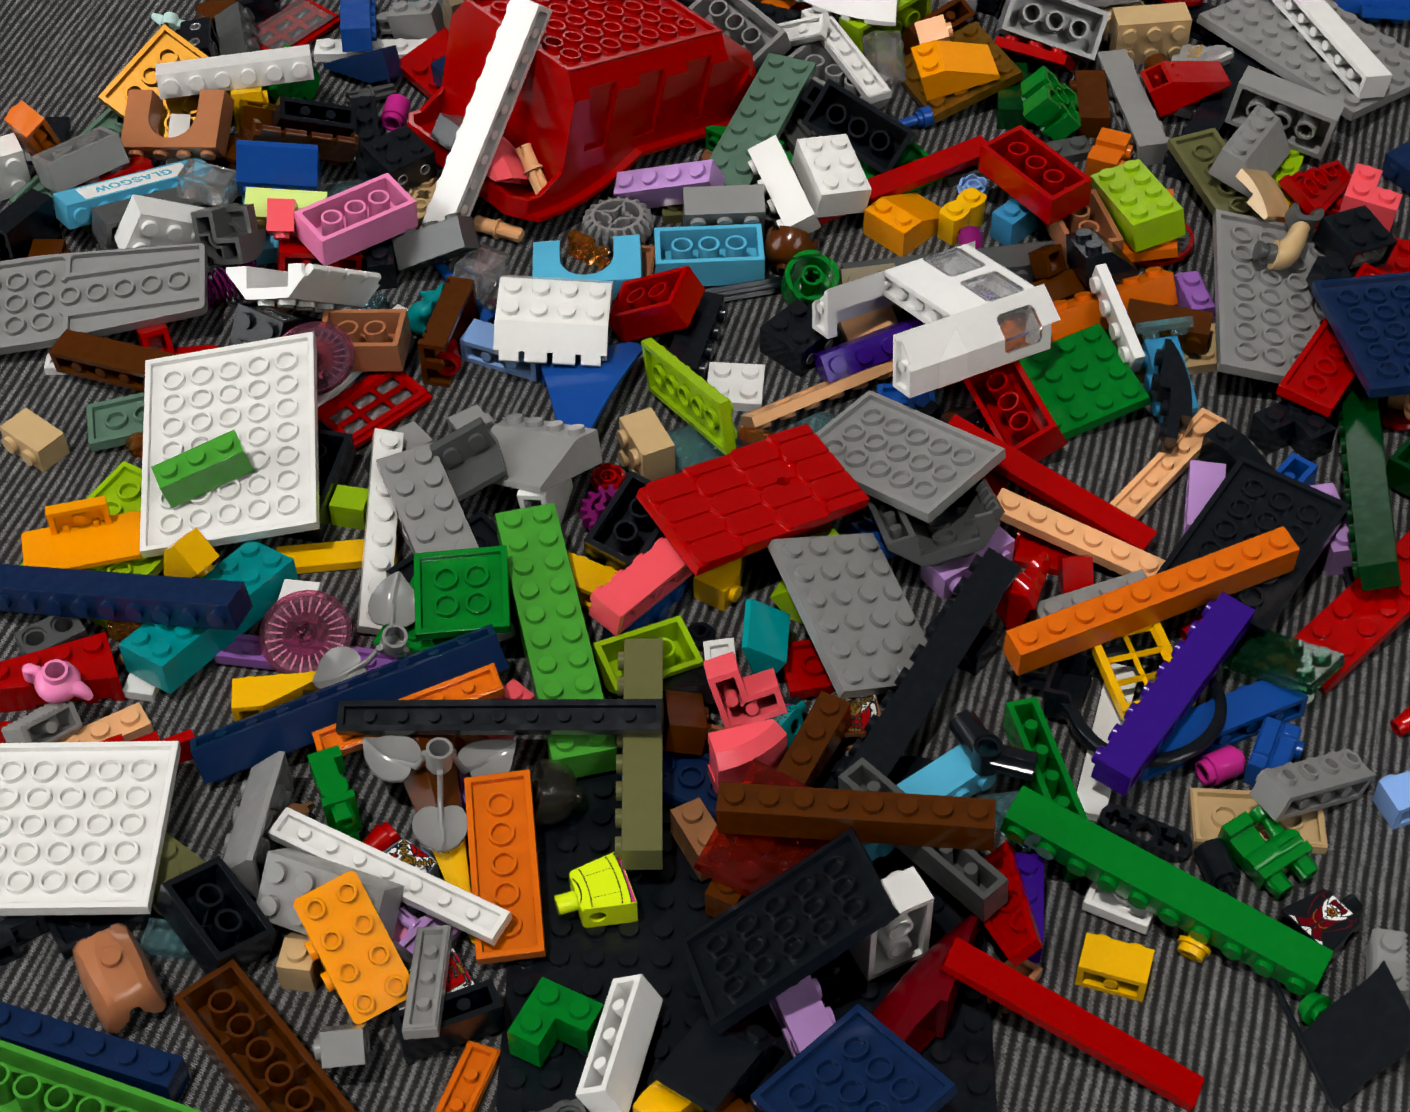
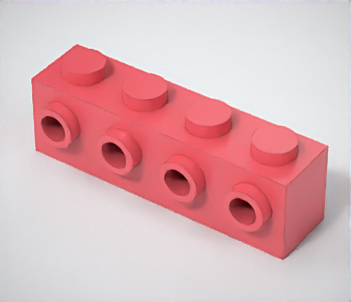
M661 537L645 554L640 553L625 570L620 569L617 571L611 581L604 587L599 586L593 591L590 597L589 615L617 637L693 575V572L668 539Z

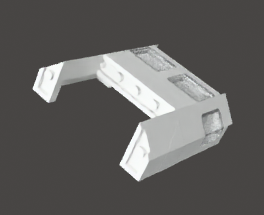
M976 241L829 288L820 299L812 303V328L827 339L837 336V323L892 304H897L925 323L893 335V387L908 398L1050 349L1052 323L1061 319L1045 284L1033 286L976 250Z

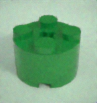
M804 250L794 255L786 266L781 282V291L785 301L790 305L798 299L812 308V303L820 299L827 289L838 286L840 278L839 269L832 258L829 259L822 255L823 252L818 250Z

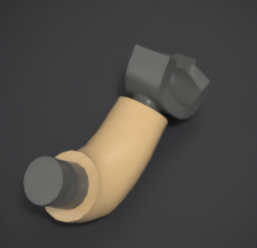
M1293 203L1285 213V222L1289 228L1286 236L1282 240H1275L1273 243L1265 244L1264 241H1257L1253 249V259L1256 261L1262 260L1270 270H1283L1290 267L1298 260L1309 234L1323 218L1324 209L1316 208L1309 215H1305L1300 212L1299 204Z

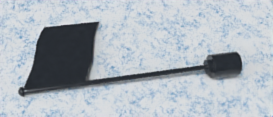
M1215 838L1203 842L1195 849L1194 856L1207 883L1237 899L1233 889L1237 886L1241 873L1225 841ZM1384 960L1366 981L1327 1007L1303 1033L1277 980L1271 977L1268 978L1331 1108L1329 1112H1343L1342 1106L1367 1081L1402 1058L1410 1050V1009Z

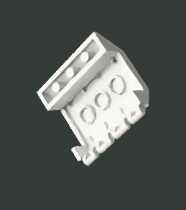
M304 263L288 264V271L250 266L226 267V274L246 300L258 301V306L275 307V303H277L278 309H294V306H296L297 311H313V308H315V313H324L325 309L364 307L380 286L378 282L381 279L380 273L311 263H308L306 266Z
M502 275L499 281L494 321V354L499 355V361L519 362V351H524V363L547 364L548 353H553L552 364L575 365L576 355H581V366L601 367V361H607L608 328L614 281Z

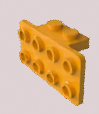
M105 495L45 506V515L49 527L26 531L21 535L24 566L82 570L143 558L140 553L141 512L132 511L111 515Z
M348 871L295 899L293 903L294 909L309 941L304 943V946L313 962L317 959L320 960L325 972L320 974L324 985L329 993L335 990L337 995L340 996L355 1024H362L406 1000L410 975L355 871Z

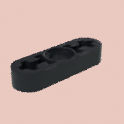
M1116 804L1105 806L1097 819V825L1170 863L1183 862L1192 849V840L1186 832ZM1111 816L1117 818L1115 826L1109 824ZM1128 822L1132 823V825L1127 833L1125 832V829L1127 827ZM1139 827L1149 829L1152 832L1153 839L1148 841L1140 839L1136 834V829ZM1160 835L1164 836L1161 845H1157L1156 843ZM1173 841L1179 843L1178 852L1172 850Z

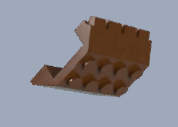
M240 99L239 134L242 140L318 145L320 159L327 160V163L341 166L343 162L351 163L358 151L359 136L356 133H351L350 137L337 135L336 138H333L332 134L311 131L310 135H307L305 130L285 128L284 131H281V127L272 126V111L276 104Z

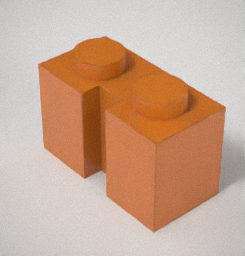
M1102 127L1096 138L1095 146H1092L1087 156L1085 174L1090 177V175L1098 173L1102 169L1112 168L1124 164L1126 160H1131L1134 146L1130 145L1132 134Z

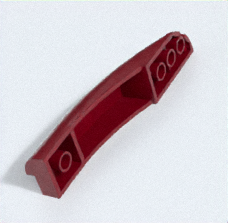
M973 913L925 952L893 986L872 1013L875 1018L919 1054L935 1037H944L962 982L940 970V967L952 940L956 936L975 946L982 921Z

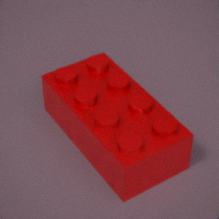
M1022 125L980 146L978 170L1047 225H1051L1089 205L1093 179Z
M1010 347L1005 352L1011 353L1013 350ZM1019 360L963 379L996 438L1037 462L1068 444Z

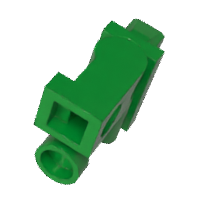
M339 745L308 754L310 771L321 799L326 825L360 841L358 832L362 831L356 796L353 789L349 790L346 778L340 775L345 773L346 770Z
M1260 805L1254 807L1249 813L1245 811L1224 824L1217 838L1225 841L1233 859L1254 881L1253 884L1260 891L1266 888L1276 899H1280L1293 888V884L1285 874L1292 870L1303 883L1314 877L1318 871V867L1310 856L1313 847L1307 840L1304 841L1297 830H1285ZM1262 824L1270 839L1265 841L1253 825L1259 826Z

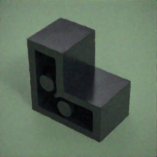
M1285 399L1253 414L1248 438L1265 455L1289 445L1301 457L1313 461L1330 453L1336 428L1322 414Z

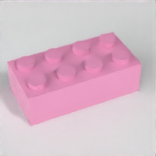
M388 172L294 211L297 238L324 266H328L402 234L408 229L418 227L416 201Z

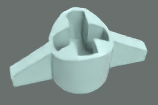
M166 12L164 15L152 13L151 18L160 28L165 24L173 31L180 29V23L185 21L179 19L178 15L173 12Z

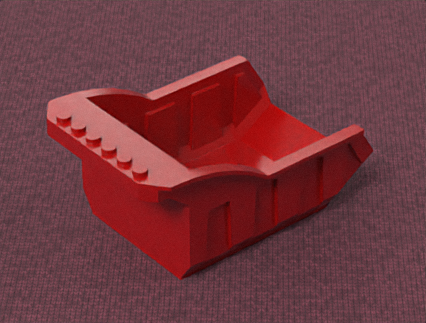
M464 0L462 5L451 16L442 86L419 110L408 113L406 125L435 151L436 163L442 168L445 167L446 157L451 151L430 137L440 113L465 117L466 107L471 102L476 89V82L482 74L486 64V57L492 49L496 39V32L502 24L506 14V7L510 0ZM532 0L553 11L503 136L515 149L518 147L522 148L521 145L526 143L532 144L539 164L543 165L542 171L547 184L535 195L531 183L525 185L495 182L486 176L479 195L505 215L538 223L568 212L606 189L616 181L617 172L627 171L641 157L705 138V128L708 125L728 126L756 76L752 53L722 33V29L677 0Z

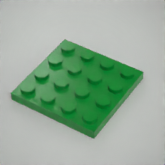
M1100 323L1052 342L1050 349L1019 359L1066 440L1151 404L1149 394L1129 365L1123 363L1118 354V349Z

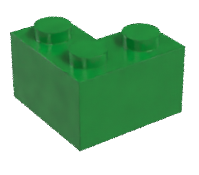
M542 977L507 1031L510 1054L540 1068L557 1040L589 1054L604 1004Z

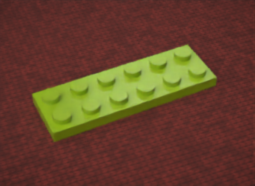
M652 338L642 340L641 345L649 391L725 455L730 454L732 450L736 449L735 440L738 438L737 431L732 422L734 408L731 400L707 383L702 376L692 371L688 365L686 366L675 355L667 351L663 345H660Z

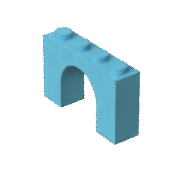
M640 234L613 236V259L605 269L587 275L575 274L563 267L560 240L533 242L532 277L614 281L612 300H615L624 281L643 277Z

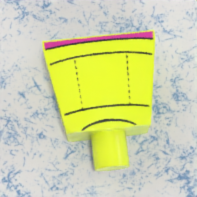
M615 852L572 870L569 873L571 891L554 896L558 915L578 911L582 926L585 928L638 921L637 901L626 871L622 870L621 857H615Z

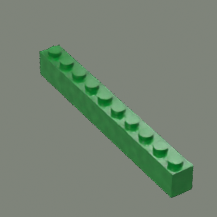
M1022 785L1003 819L1000 831L1005 833L1006 837L1018 844L1023 843L1034 849L1042 858L1055 860L1066 866V869L1072 874L1084 876L1094 881L1105 892L1120 895L1127 899L1133 907L1147 910L1157 915L1166 925L1177 926L1183 929L1194 940L1200 943H1208L1220 949L1223 955L1229 959L1240 960L1253 967L1257 974L1267 978L1271 977L1283 983L1294 994L1306 996L1312 993L1333 955V950Z

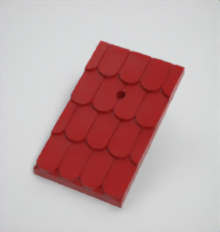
M808 424L768 435L765 440L734 449L730 454L683 468L680 473L647 483L645 487L639 488L636 494L638 501L695 576L761 549L768 548L767 546L772 539L810 537L829 530L835 519L865 508L870 500L851 475L845 471V468L836 457L829 452V449L820 438L813 433L814 431Z

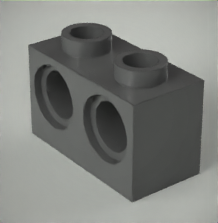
M51 615L15 632L14 636L21 655L85 638L88 637V634L78 617Z

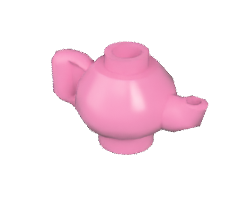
M53 659L46 662L42 667L32 663H27L22 667L24 680L34 684L38 695L48 703H65L74 696L89 701L94 696L90 687L81 681V673L77 667L70 662Z

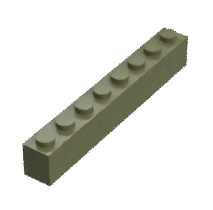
M663 638L624 639V651H618V671H624V676H618L617 680L618 696H623V699H663ZM663 734L617 735V748L623 747V754H616V774H622V781H616V801H622V808H615V828L622 829L621 836H615V857H622V870H663Z

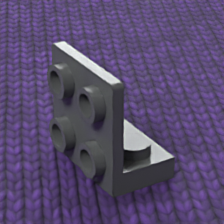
M481 417L430 444L432 454L439 456L458 501L473 496L477 491L498 482L507 475L498 440Z

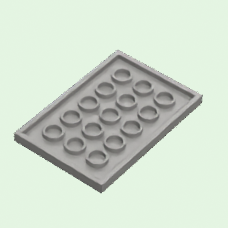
M871 390L867 391L815 433L867 495L927 523L932 522L1006 458L1005 448Z
M874 533L772 539L767 546L838 698L887 694L889 690L895 693L899 685L894 683L904 667L910 670L914 664L909 659L918 644L925 647L928 641L924 637V633L882 549L879 548L880 545Z

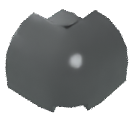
M232 203L191 212L196 242L205 245L208 256L214 260V264H245L257 259L264 250L266 232L265 228L258 229L254 203Z

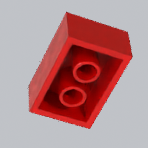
M689 266L624 281L610 308L609 326L622 343L632 340L637 341L649 336L662 335L675 330H684L690 325L706 289Z

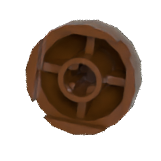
M774 226L770 227L764 240L766 259L780 274H784L787 264L798 252L818 250L819 247L818 240L816 238L814 242L810 240L808 232L789 226H780L779 230L774 231Z

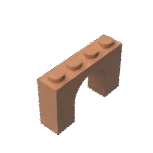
M153 90L128 91L121 141L129 158L143 156L157 160H167L168 158L187 160L200 157L209 161H213L216 158H226L234 99L225 90H200L197 114L192 126L186 132L176 137H162L160 135L159 124L163 100Z

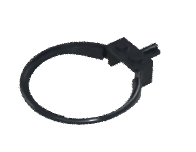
M1126 645L1104 648L1107 657L1130 653ZM1133 646L1135 651L1154 648L1146 646ZM1082 651L1053 663L1050 674L1037 671L1022 674L1019 686L1043 690L1045 717L1066 721L1076 739L1092 753H1095L1100 745L1106 747L1107 743L1090 729L1079 711L1092 678V674L1089 673L1098 667L1092 654L1087 656L1086 652ZM1161 653L1153 654L1157 656H1162ZM1215 676L1209 682V687L1215 699V712L1208 728L1197 739L1181 748L1157 753L1147 768L1165 767L1187 761L1206 750L1217 739L1225 724L1227 701L1224 690Z

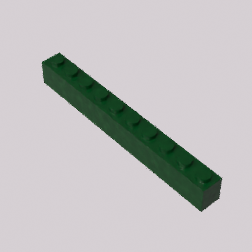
M1364 389L1347 391L1341 399L1342 404H1338L1336 407L1339 419L1338 426L1344 470L1346 502L1351 504L1347 516L1354 579H1361L1363 591L1401 586L1378 398H1369Z

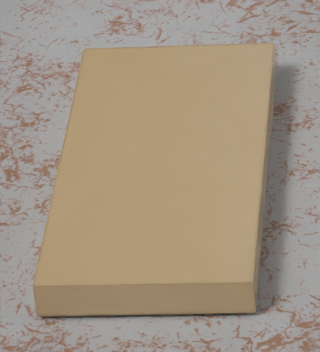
M1190 788L1188 797L1192 847L1197 848L1203 842L1217 838L1224 824L1245 811L1249 813L1254 807L1259 805L1249 794L1251 790ZM1323 809L1278 821L1285 830H1297L1304 841L1307 840L1313 847L1311 854L1327 853L1328 843ZM1262 824L1259 826L1253 825L1265 841L1270 839Z

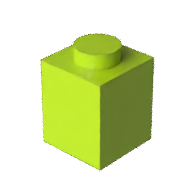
M337 484L328 505L333 526L365 530L368 489Z

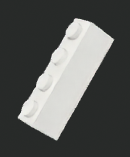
M774 135L747 149L752 158L748 161V164L754 175H760L761 179L757 182L758 184H764V195L769 193L771 198L767 200V203L773 215L778 213L780 219L776 220L779 228L780 226H789L806 231L809 234L821 228L777 136Z
M643 974L614 978L612 980L575 1094L590 1112L630 1111L663 1002L662 997Z

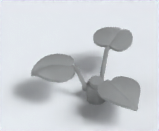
M400 571L385 578L376 587L369 599L368 613L372 622L381 626L388 625L383 630L380 644L362 662L359 653L350 647L337 646L326 652L320 660L312 680L313 685L320 690L367 672L364 667L369 665L382 651L390 656L403 653L404 657L410 655V649L405 646L408 634L404 627H408L415 622L414 589Z
M404 735L363 738V752L366 763L373 774L379 779L392 783L403 782L409 778L411 769H420L425 761L427 769L432 774L437 775V807L427 806L420 809L412 820V831L415 838L421 844L437 853H446L454 850L463 842L467 834V816L463 808L457 805L444 807L443 775L452 768V762L455 763L462 774L469 773L470 777L510 772L516 749V741L502 739L483 740L464 746L457 757L456 749H453L452 743L443 737L431 739L426 745V750L422 751L414 739Z

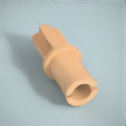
M526 143L521 145L522 148H516L515 151L525 170L523 174L528 176L535 195H537L547 184V180L542 171L543 165L539 164L532 144Z
M476 215L473 220L476 232L492 235L496 240L503 238L519 243L525 235L522 227L504 223L503 219L494 220Z

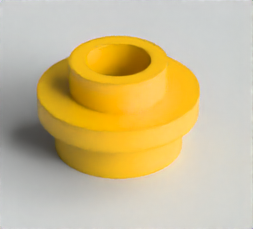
M1190 934L1188 936L1180 935L1177 940L1179 943L1177 952L1194 962L1202 963L1204 957H1209L1211 950L1206 946L1207 943H1200L1194 940Z

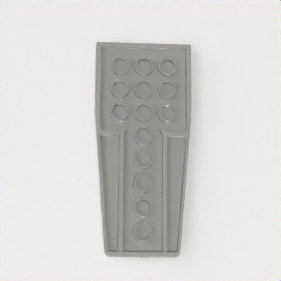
M203 243L49 254L0 261V355L53 347L66 329L102 337L202 316L208 311V252Z

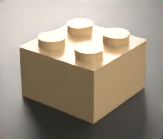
M649 407L619 417L620 430L616 434L621 446V450L618 451V458L622 467H627L629 472L631 470L651 481L676 474L675 444L653 409Z

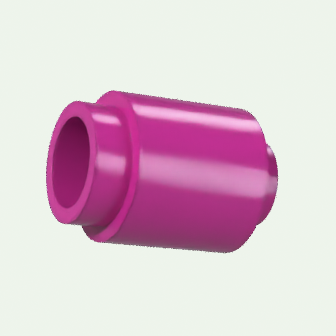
M391 94L387 97L381 114L382 125L385 129L393 131L405 125L411 107L410 101L405 96Z
M1227 745L1201 756L1200 761L1195 763V772L1203 785L1208 786L1211 784L1216 786L1242 775L1246 760L1240 749Z

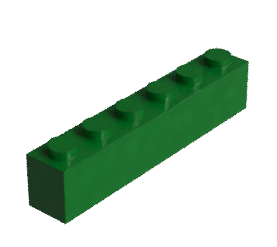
M1037 696L1006 702L1003 728L1010 745L1039 753L1033 780H1025L1027 787L1088 820ZM1058 863L1065 881L1084 877L1072 874L1066 869V866Z

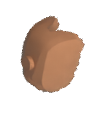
M120 923L113 924L110 928L76 942L72 951L77 973L101 1026L108 1034H118L130 1020V1011L135 1007H140L145 1013H158L165 1009L167 1003L159 980L142 947L126 925Z

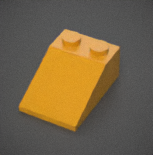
M934 40L911 47L915 68L927 101L1000 79L988 44Z
M916 192L883 196L864 209L863 234L898 256H906L938 232L939 211L941 207Z

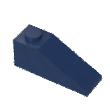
M396 45L323 63L325 69L368 83L380 81L381 85L396 82L395 77L403 75Z

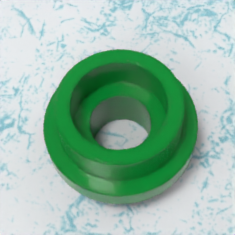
M1317 992L1306 995L1298 1007V1013L1301 1015L1302 1021L1310 1026L1332 1004L1331 999Z

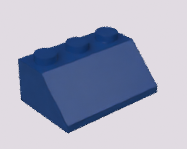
M250 140L236 141V184L240 196H245L246 187L320 191L322 171L318 145Z

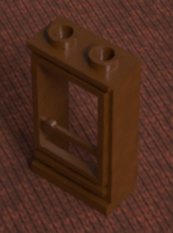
M447 276V282L428 321L425 333H423L422 339H419L417 343L423 384L450 388L456 374L443 376L438 373V371L445 369L446 362L443 359L435 358L438 351L445 352L450 339L453 338L458 342L462 361L460 338L474 318L479 320L475 282L472 279Z

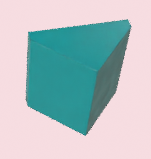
M746 599L741 648L753 674L770 668H774L775 674H777L787 663L790 614L754 599Z

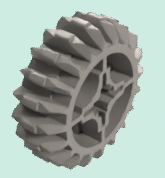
M618 196L614 199L608 197V200L605 201L599 200L598 204H591L590 209L585 210L582 229L585 240L589 242V246L596 247L597 251L604 249L606 254L613 251V236L640 234L641 245H646V241L651 239L654 222L651 209L647 208L646 203H640L639 199L631 200L629 197L620 198Z

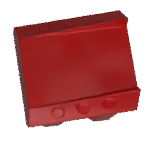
M1043 551L1029 564L1024 572H1020L1015 577L995 611L1007 630L1026 624L1030 610L1035 611L1051 563L1048 552Z

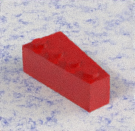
M106 632L0 662V713L37 709L38 705L49 704L38 695L34 684L24 680L22 667L27 663L42 667L46 662L53 659L67 661L76 666L81 673V681L90 687L94 695L89 701L75 696L70 701H85L86 704L99 703V699L113 698L114 701L126 700Z

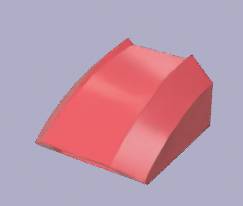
M502 135L486 176L495 182L530 184L528 176L523 174L525 170L515 151V147Z
M769 719L708 733V775L714 792L717 795L719 782L752 784L766 776L780 764L787 752L788 734L775 720Z

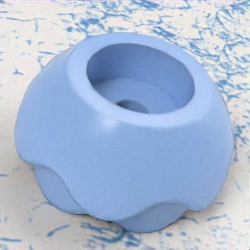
M976 174L962 177L957 185L958 193L973 187L988 195L990 190L987 179Z

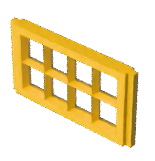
M1160 622L1121 636L1130 653L1107 657L1102 644L1090 648L1123 722L1125 721L1124 715L1133 702H1127L1120 686L1143 681L1145 686L1150 679L1157 678L1155 677L1157 672L1145 673L1139 657L1161 653L1163 659L1167 662H1170L1173 658L1171 657L1173 648ZM1151 631L1158 647L1135 651L1129 635ZM1133 659L1140 675L1117 680L1111 663Z

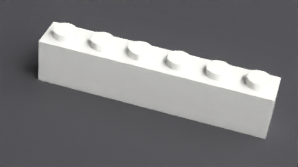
M309 44L156 64L155 71L160 99L199 95L200 90L229 91L314 80Z

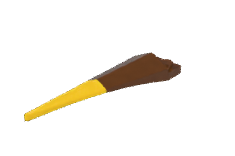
M404 735L414 739L421 751L426 750V745L431 739L436 737L446 738L452 743L453 749H456L458 757L456 735ZM425 761L420 769H411L409 778L403 781L416 813L427 806L437 807V775L432 774L427 769ZM452 762V768L443 775L444 807L450 805L462 807L459 769L454 762ZM466 838L452 851L446 853L433 851L445 881L472 893ZM468 934L472 944L475 946V937Z

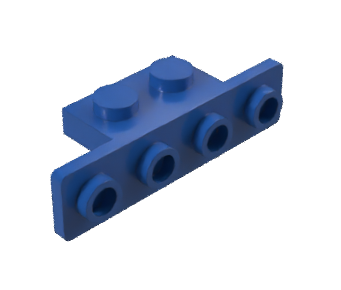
M1334 0L1338 7L1347 12L1358 13L1366 22H1379V19H1389V23L1403 24L1404 20H1410V0Z

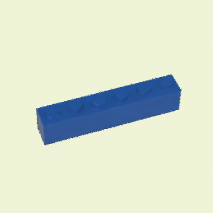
M1287 670L1278 674H1269L1253 684L1242 685L1235 691L1225 695L1227 701L1225 724L1217 739L1206 750L1178 764L1146 768L1138 780L1142 783L1198 760L1201 756L1224 746L1234 745L1259 734L1264 717L1268 716L1280 720L1283 724L1303 717L1308 695ZM1214 697L1206 703L1196 707L1192 706L1158 753L1181 748L1197 739L1208 728L1215 712Z

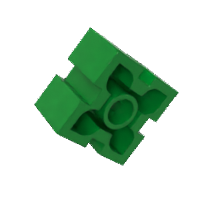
M1042 66L1021 82L1023 116L1029 123H1034L1036 126L1040 125V130L1047 138L1051 137L1054 141L1061 140L1081 127L1080 113L1076 110L1079 107L1077 93L1065 83L1061 84L1057 76L1048 68Z

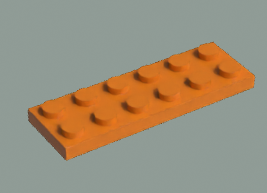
M530 769L465 777L471 892L486 901L510 911L512 920L494 946L475 937L477 964L483 965L545 957L546 948Z

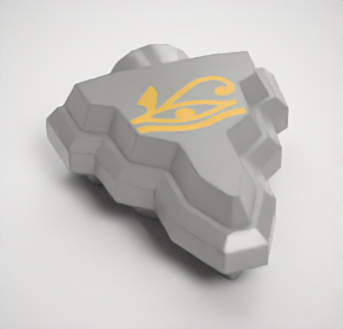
M1186 44L1182 46L1180 54L1172 56V61H1219L1223 67L1230 63L1231 59L1234 58L1235 52L1233 48H1228L1225 45L1206 47L1202 44L1195 46Z

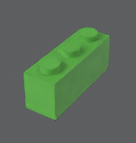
M235 430L229 431L151 467L159 488L171 508L254 471L246 450Z

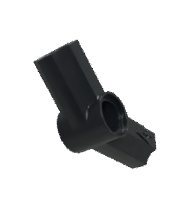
M964 710L959 712L949 722V729L971 758V768L976 774L988 777L1000 773L1027 781L1033 780L1039 753L1003 744L998 736L988 732L974 711Z

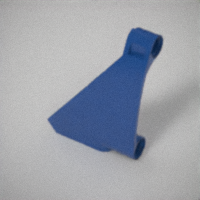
M634 342L608 345L607 361H601V367L581 366V355H576L575 365L552 364V361H548L547 364L539 363L542 384L544 388L547 387L555 419L563 421L564 424H584L586 428L594 429L610 398L629 370L643 354L642 345Z

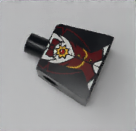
M1322 889L1282 908L1278 922L1333 950L1334 952L1326 967L1327 969L1354 940L1360 925V920L1356 915L1362 911V904L1352 894L1339 900L1329 890Z

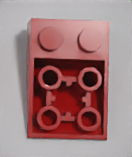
M1162 61L1140 71L1145 87L1160 118L1173 115L1178 109L1187 105H1194L1200 102L1202 98L1211 94H1218L1224 91L1226 87L1232 85L1219 61Z

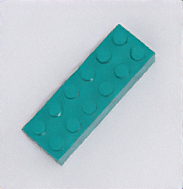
M255 540L246 541L216 565L212 571L201 578L245 583L253 607L238 629L225 630L144 623L118 644L127 671L169 694L174 692L215 658L221 650L223 651L233 643L237 635L245 633L278 605L277 601L284 579L299 580L293 558Z

